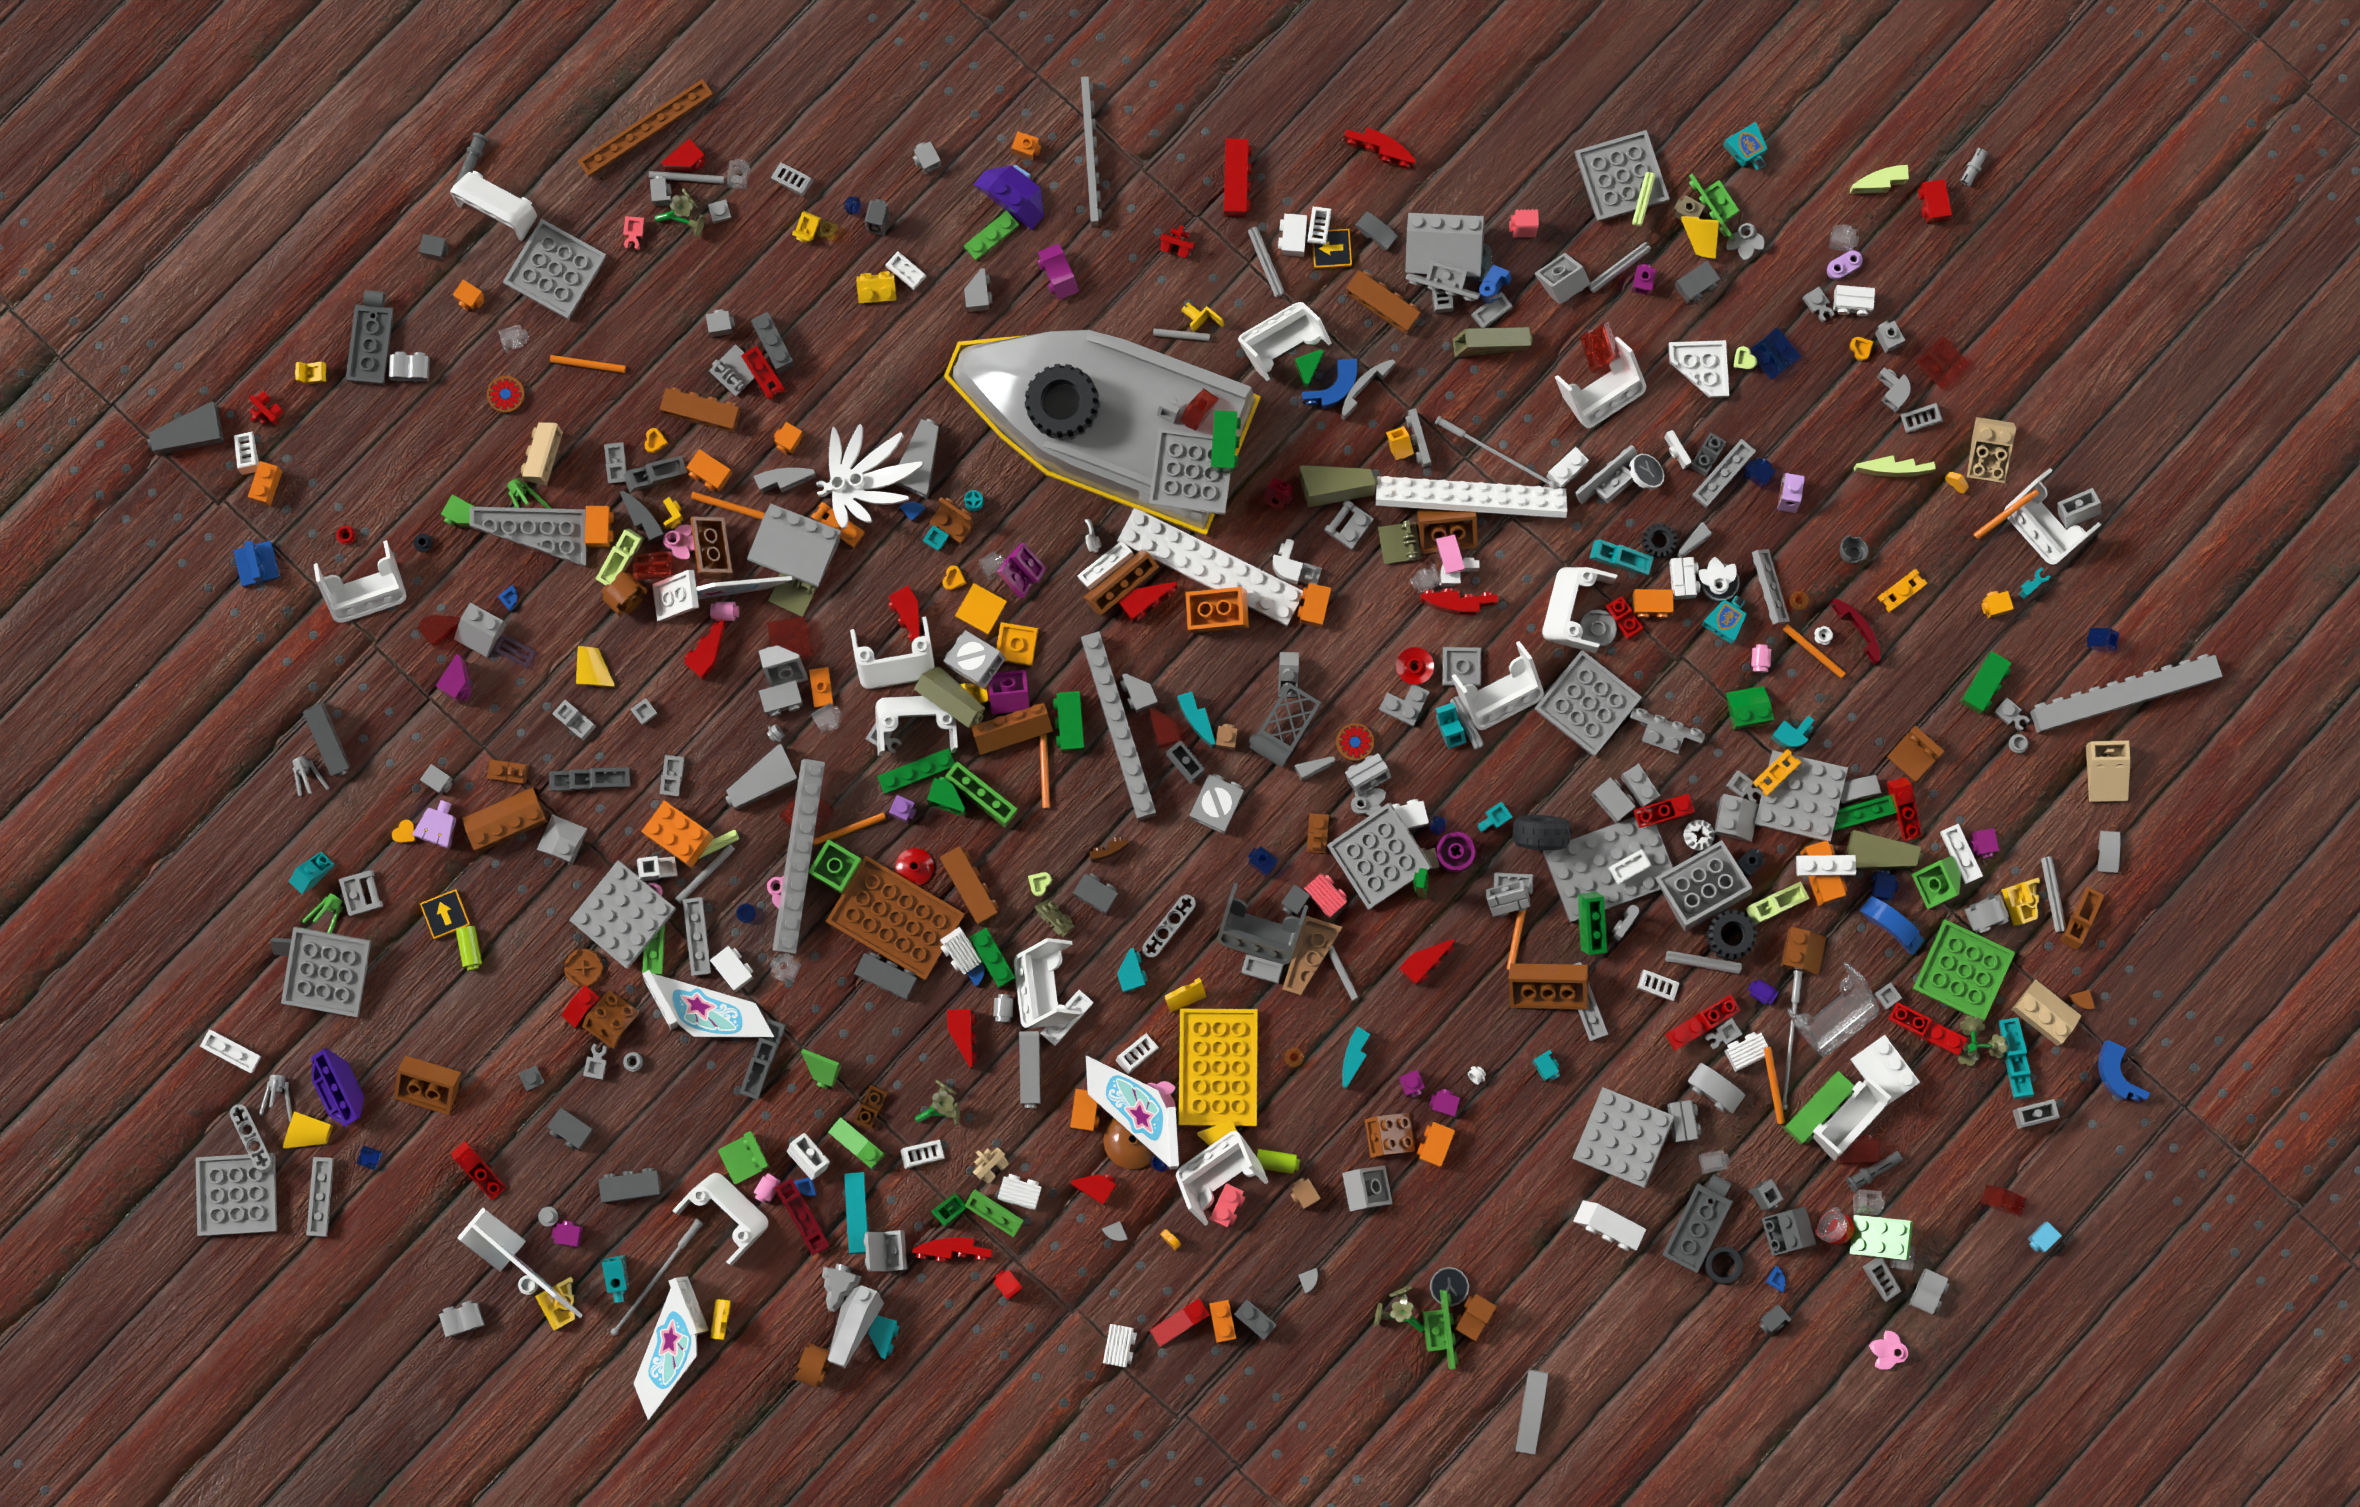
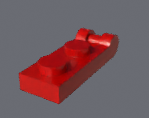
M758 346L741 355L744 363L769 401L777 393L781 394L785 391ZM773 382L775 386L769 389L767 384Z

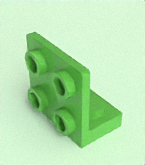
M751 1131L745 1133L744 1137L718 1150L734 1184H738L770 1167Z

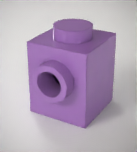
M897 795L889 814L908 823L916 814V805L914 802Z

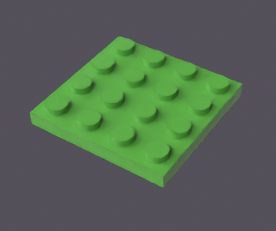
M1944 919L1912 990L1973 1018L1980 1017L1982 1022H1984L2015 952Z

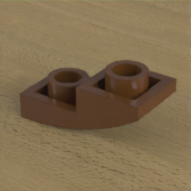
M1116 837L1108 842L1109 849L1105 850V847L1093 848V851H1090L1091 862L1119 853L1128 846L1127 840H1123V837Z
M871 1084L853 1121L871 1129L889 1092Z

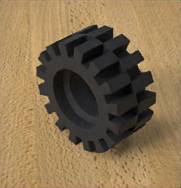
M1655 523L1653 526L1650 525L1642 537L1644 552L1646 551L1647 555L1653 556L1654 559L1656 557L1659 559L1668 557L1676 547L1677 534L1674 533L1673 528H1669L1668 524ZM1657 534L1665 536L1667 540L1666 545L1662 548L1654 546L1652 542L1653 536Z

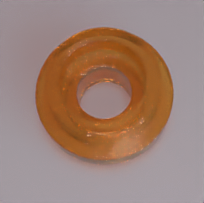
M1795 591L1791 594L1789 602L1794 609L1802 610L1808 605L1809 598L1805 592ZM1796 598H1801L1802 603L1798 604Z
M1290 1048L1286 1051L1284 1059L1287 1065L1298 1067L1302 1064L1304 1055L1300 1049ZM1292 1054L1298 1056L1296 1061L1291 1060L1290 1056Z

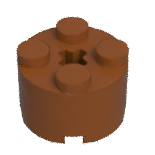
M621 571L611 584L604 586L601 592L603 593V601L618 616L622 617V613L629 614L639 606L643 600L641 596L643 593L646 595L647 590L630 573Z
M807 1343V1347H805L798 1365L799 1371L795 1373L794 1380L815 1388L817 1386L821 1388L826 1373L824 1369L828 1370L831 1364L828 1361L830 1350Z

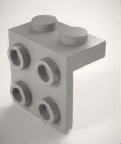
M904 1230L865 1233V1265L869 1272L907 1270Z

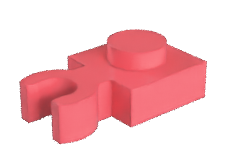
M625 216L623 235L628 237L624 243L626 250L629 249L630 243H635V250H639L640 245L637 238H643L644 218Z

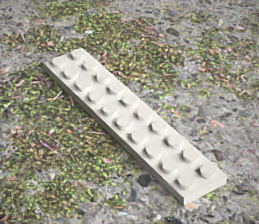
M1377 476V506L1566 518L1567 516L1565 488Z
M1135 508L1117 540L1118 543L1123 541L1128 548L1139 552L1141 549L1148 552L1154 561L1211 589L1243 587L1247 590V604L1249 608L1285 626H1288L1302 598V590Z

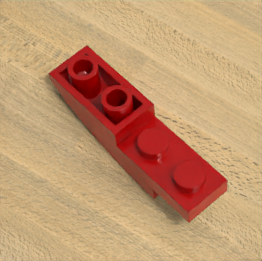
M1366 128L1365 134L1346 129L1344 142L1351 147H1364L1369 152L1378 151V159L1385 164L1394 163L1403 169H1414L1415 158L1401 144L1389 136L1370 128Z
M1454 588L1443 589V592L1436 593L1435 590L1424 591V594L1420 595V602L1425 605L1458 615H1479L1480 607L1496 606L1498 604V594L1493 595L1492 592L1481 593V596L1465 594L1462 595V598H1459V590L1454 591Z
M1730 994L1664 1035L1674 1051L1735 1015L1741 1009Z
M1898 1002L1888 1020L1909 1033L1958 1057L1968 1038Z
M952 1237L921 1244L913 1248L912 1253L916 1254V1258L928 1259V1256L936 1257L935 1261L947 1263V1259L952 1260L953 1252H956L958 1257L967 1258L968 1255H974L976 1260L987 1261V1258H992L993 1250L974 1247L975 1239Z

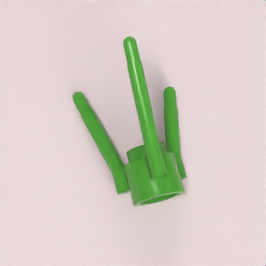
M515 478L508 483L507 487L510 490L508 494L512 498L515 508H519L516 497H521L524 503L529 505L525 497L527 490L546 509H551L528 486L527 482H522L520 478Z
M330 893L302 922L306 923L321 908L322 910L313 919L314 923L321 918L326 910L330 913L336 911L327 932L332 933L339 913L343 909L340 906L343 901Z

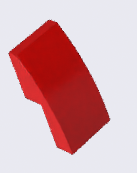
M1622 596L1606 605V609L1614 618L1616 625L1627 640L1644 631L1642 625L1632 613V609Z

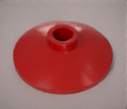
M1410 647L1402 651L1398 656L1396 671L1404 682L1411 685H1419L1426 682L1432 676L1434 661L1426 650L1419 647ZM1416 664L1418 669L1412 670L1411 665Z
M911 848L899 855L895 870L896 874L917 886H921L932 877L934 863L926 851L919 848ZM911 864H918V868L915 870L911 869Z

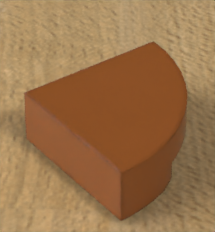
M2090 990L2070 995L2071 1000L2079 1007L2086 1010L2095 1009Z

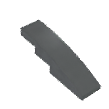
M629 767L549 772L550 792L630 787Z
M767 1018L766 1023L774 1037L759 1038L740 1090V1094L757 1100L765 1084L786 1024Z

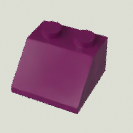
M456 654L436 684V687L446 696L462 704L463 701L466 702L469 699L472 688L467 664L460 655Z
M1026 670L995 673L989 682L992 714L1015 712L1030 707Z

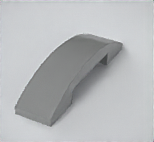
M1394 360L1376 365L1358 379L1346 397L1341 419L1345 420L1357 407V402L1354 398L1376 375L1383 380L1395 367L1396 362Z

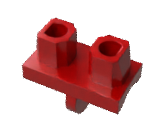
M1180 225L1179 230L1171 229L1170 233L1177 235V237L1164 233L1160 237V240H1162L1161 251L1171 253L1173 244L1180 246L1178 256L1188 258L1191 249L1195 247V243L1181 239V237L1189 238L1190 233L1183 231V225Z
M264 391L256 397L253 394L249 397L252 403L259 409L256 411L254 408H251L249 411L252 414L250 420L253 423L259 421L262 425L265 424L264 415L275 426L280 423L278 418L284 411L276 403L268 410L265 405L272 399Z

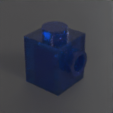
M1758 457L1755 461L1751 460L1745 467L1747 472L1744 476L1763 489L1776 470L1771 467V463L1768 460Z
M2090 628L2087 637V647L2095 651H2117L2120 633L2111 628Z
M1261 846L1258 850L1254 848L1248 855V858H1250L1248 864L1266 878L1279 861Z
M1879 871V873H1876L1873 877L1871 896L1881 900H1892L1894 892L1896 893L1898 889V881H1895L1896 876L1891 875L1889 871Z

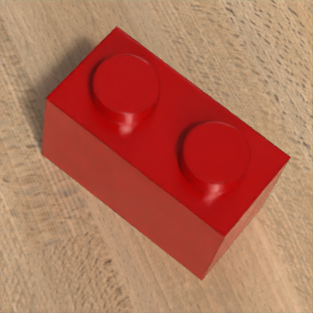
M1945 179L1923 182L1918 189V198L1922 200L1923 207H1921L1922 217L1926 219V224L1949 220L1952 213Z

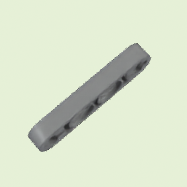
M1181 896L1143 945V954L1146 957L1155 958L1195 908V900L1192 896ZM1188 899H1190L1191 907H1186L1183 910V912L1186 913V915L1183 916V914L1180 911L1176 910V907H1179V909H1181L1183 907L1182 901H1187ZM1172 914L1180 916L1181 920L1178 924L1170 922L1169 917ZM1160 929L1168 931L1169 935L1166 939L1158 937L1157 933ZM1153 937L1158 942L1163 943L1161 946L1159 944L1155 946V953H1147L1148 949L1146 946H1152L1155 942L1151 940Z
M241 1104L233 1106L230 1110V1117L254 1167L260 1173L270 1171L273 1165L271 1157L248 1110ZM239 1110L243 1112L242 1116L245 1120L243 1122L237 1116V1111ZM246 1126L252 1127V1132L249 1135L242 1134V1130ZM254 1142L260 1143V1148L257 1151L250 1150V1146ZM261 1155L264 1161H266L265 1167L260 1165L261 1162L257 1156Z

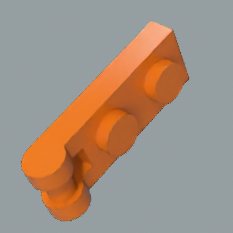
M821 502L818 506L819 509L811 515V518L840 530V539L854 548L865 532L849 520L847 527L842 529L836 520L834 510L824 502ZM825 512L830 515L827 520L822 518Z

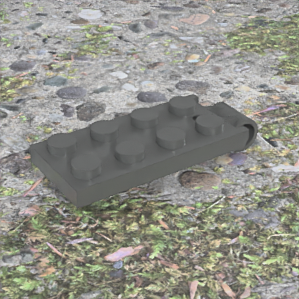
M365 290L364 305H355L346 381L385 385L394 308L384 307L385 292Z
M1713 1174L1707 1188L1697 1183L1662 1253L1663 1257L1698 1273L1733 1200L1725 1198L1731 1185L1730 1182ZM1709 1199H1712V1204L1708 1203Z

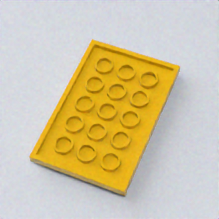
M1180 1009L1179 1126H1216L1231 1119L1235 1126H1257L1258 1009Z

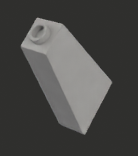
M921 419L899 465L921 461L924 465L909 477L895 483V485L927 499L938 443L939 427L936 426L937 423L933 420L927 419L925 421Z
M777 745L726 790L728 796L725 798L730 807L734 806L735 810H738L798 782V778L782 745Z
M1039 1031L1019 1032L1020 1104L1025 1105V1108H1036V1105H1041Z

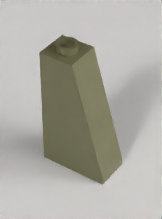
M1529 327L1465 329L1453 338L1455 357L1525 351L1531 346L1533 338Z
M1300 466L1299 480L1308 507L1373 496L1375 494V487L1378 485L1377 478L1372 475L1371 469Z
M941 667L921 674L914 688L915 691L968 728L981 722L983 719L982 713L985 708Z
M1856 830L1850 833L1845 854L1855 855L1856 870L1915 868L1917 864L1921 863L1923 853L1920 852L1921 847Z

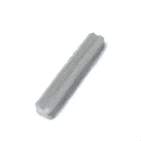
M1460 697L1452 698L1450 703L1454 702L1458 718L1474 749L1481 748L1484 743Z

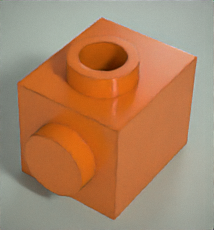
M1017 131L1011 147L1012 154L1033 161L1034 157L1038 156L1041 150L1039 138Z
M462 280L453 293V297L459 302L458 305L467 311L468 309L475 311L484 302L485 296L483 292L465 280Z
M786 422L782 429L779 428L774 435L776 448L784 454L787 452L793 454L804 434L800 429Z

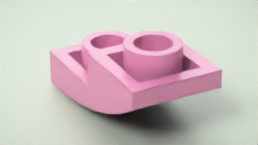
M1455 535L1436 539L1445 574L1463 571L1465 568Z

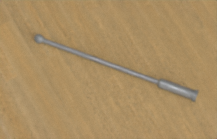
M1438 416V418L1436 419V425L1442 426L1443 428L1449 430L1450 432L1458 435L1461 438L1465 437L1469 439L1470 441L1478 444L1486 450L1494 453L1495 455L1503 458L1511 464L1519 467L1527 473L1549 484L1550 488H1555L1557 486V483L1555 481H1550L1542 477L1541 475L1533 472L1532 470L1517 463L1509 457L1501 454L1500 452L1492 449L1484 443L1467 435L1464 430L1446 421L1441 416Z
M1802 971L1793 972L1794 981L1791 999L1793 1008L1782 1101L1783 1110L1788 1108L1786 1104Z
M697 1218L694 1220L695 1222L689 1228V1230L686 1232L683 1238L679 1241L677 1249L673 1252V1254L663 1265V1267L660 1269L657 1275L653 1278V1280L650 1282L647 1288L643 1291V1293L640 1295L637 1301L633 1304V1306L630 1308L627 1314L623 1317V1319L620 1321L617 1327L611 1330V1334L613 1336L618 1335V1330L625 1323V1321L635 1310V1308L638 1306L641 1300L645 1297V1295L648 1293L651 1287L655 1284V1282L658 1280L661 1274L665 1271V1269L668 1267L671 1261L675 1258L678 1252L681 1249L685 1248V1246L689 1243V1241L699 1230V1228L704 1225Z

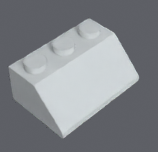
M1885 1035L1850 1059L1864 1079L1867 1076L1870 1077L1891 1096L1888 1105L1920 1083Z

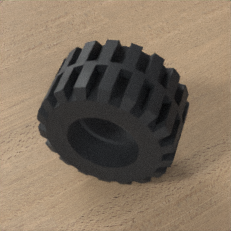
M1737 910L1724 911L1718 914L1709 924L1708 931L1706 932L1708 940L1706 941L1707 945H1710L1709 949L1714 951L1717 957L1721 956L1723 957L1722 959H1730L1731 961L1744 957L1753 949L1757 940V930L1754 928L1756 925L1750 921L1751 918L1749 916L1746 917L1744 915V912L1741 911L1739 913ZM1725 925H1735L1740 929L1742 941L1739 945L1730 946L1722 940L1721 930Z

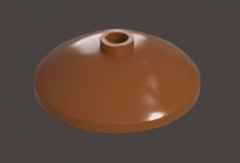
M1113 1118L1107 1125L1104 1133V1148L1108 1157L1116 1165L1132 1170L1146 1167L1152 1163L1157 1156L1137 1138L1134 1143H1131L1129 1137L1134 1135Z

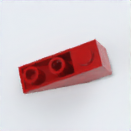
M1171 582L1133 589L1118 601V605L1132 622L1135 620L1140 621L1147 615L1145 612L1150 608L1152 610L1157 608L1162 603L1161 600L1164 597L1169 598L1176 593L1177 583Z
M907 585L888 596L890 600L888 605L893 613L897 612L900 618L897 620L902 629L906 628L909 634L907 637L912 644L914 639L920 637L919 604Z
M722 619L719 623L716 621L710 628L711 632L697 642V648L694 651L690 650L684 657L685 666L702 680L716 666L725 629V623Z
M1906 777L1888 781L1889 795L1892 796L1897 812L1895 816L1903 841L1922 837L1912 784Z
M1689 793L1633 810L1639 829L1693 815L1695 812Z
M1452 939L1412 953L1399 967L1398 971L1414 985L1418 982L1422 984L1429 976L1426 973L1431 968L1435 970L1442 962L1439 959L1444 954L1448 956L1455 948L1453 946L1455 940Z
M971 1009L947 1010L948 1031L969 1068L973 1069V1064L977 1063L976 1052H972V1045L976 1044V1034L972 1033V1025H975V1013L971 1014Z
M466 1140L451 1152L456 1163L491 1200L507 1188Z

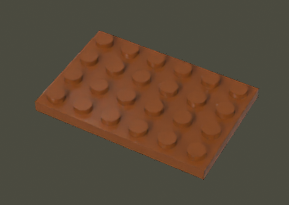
M865 856L827 918L826 923L926 981L943 953L940 948L943 944L940 940L958 928L965 914Z

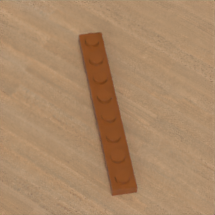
M701 79L579 159V165L588 178L713 97V93L704 80Z

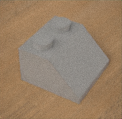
M1566 253L1534 273L1550 297L1559 304L1566 302L1570 297L1591 284L1583 266Z
M470 603L460 619L454 640L488 658L504 631L506 624L503 620Z
M1723 794L1720 798L1714 835L1752 842L1759 804L1741 797Z
M1385 1166L1362 1168L1342 1173L1350 1212L1393 1204Z

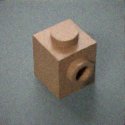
M1223 724V726H1218L1216 749L1235 751L1237 729L1234 728V725Z
M1301 1178L1293 1183L1295 1187L1291 1189L1293 1193L1290 1195L1295 1204L1300 1203L1303 1210L1321 1199L1309 1179L1304 1180Z

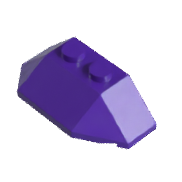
M1012 165L985 170L974 183L977 189L1031 230L1044 217L1041 188Z
M327 1048L321 1050L311 1057V1062L313 1063L312 1082L328 1115L337 1122L342 1123L343 1126H348L360 1118L364 1095L348 1062Z

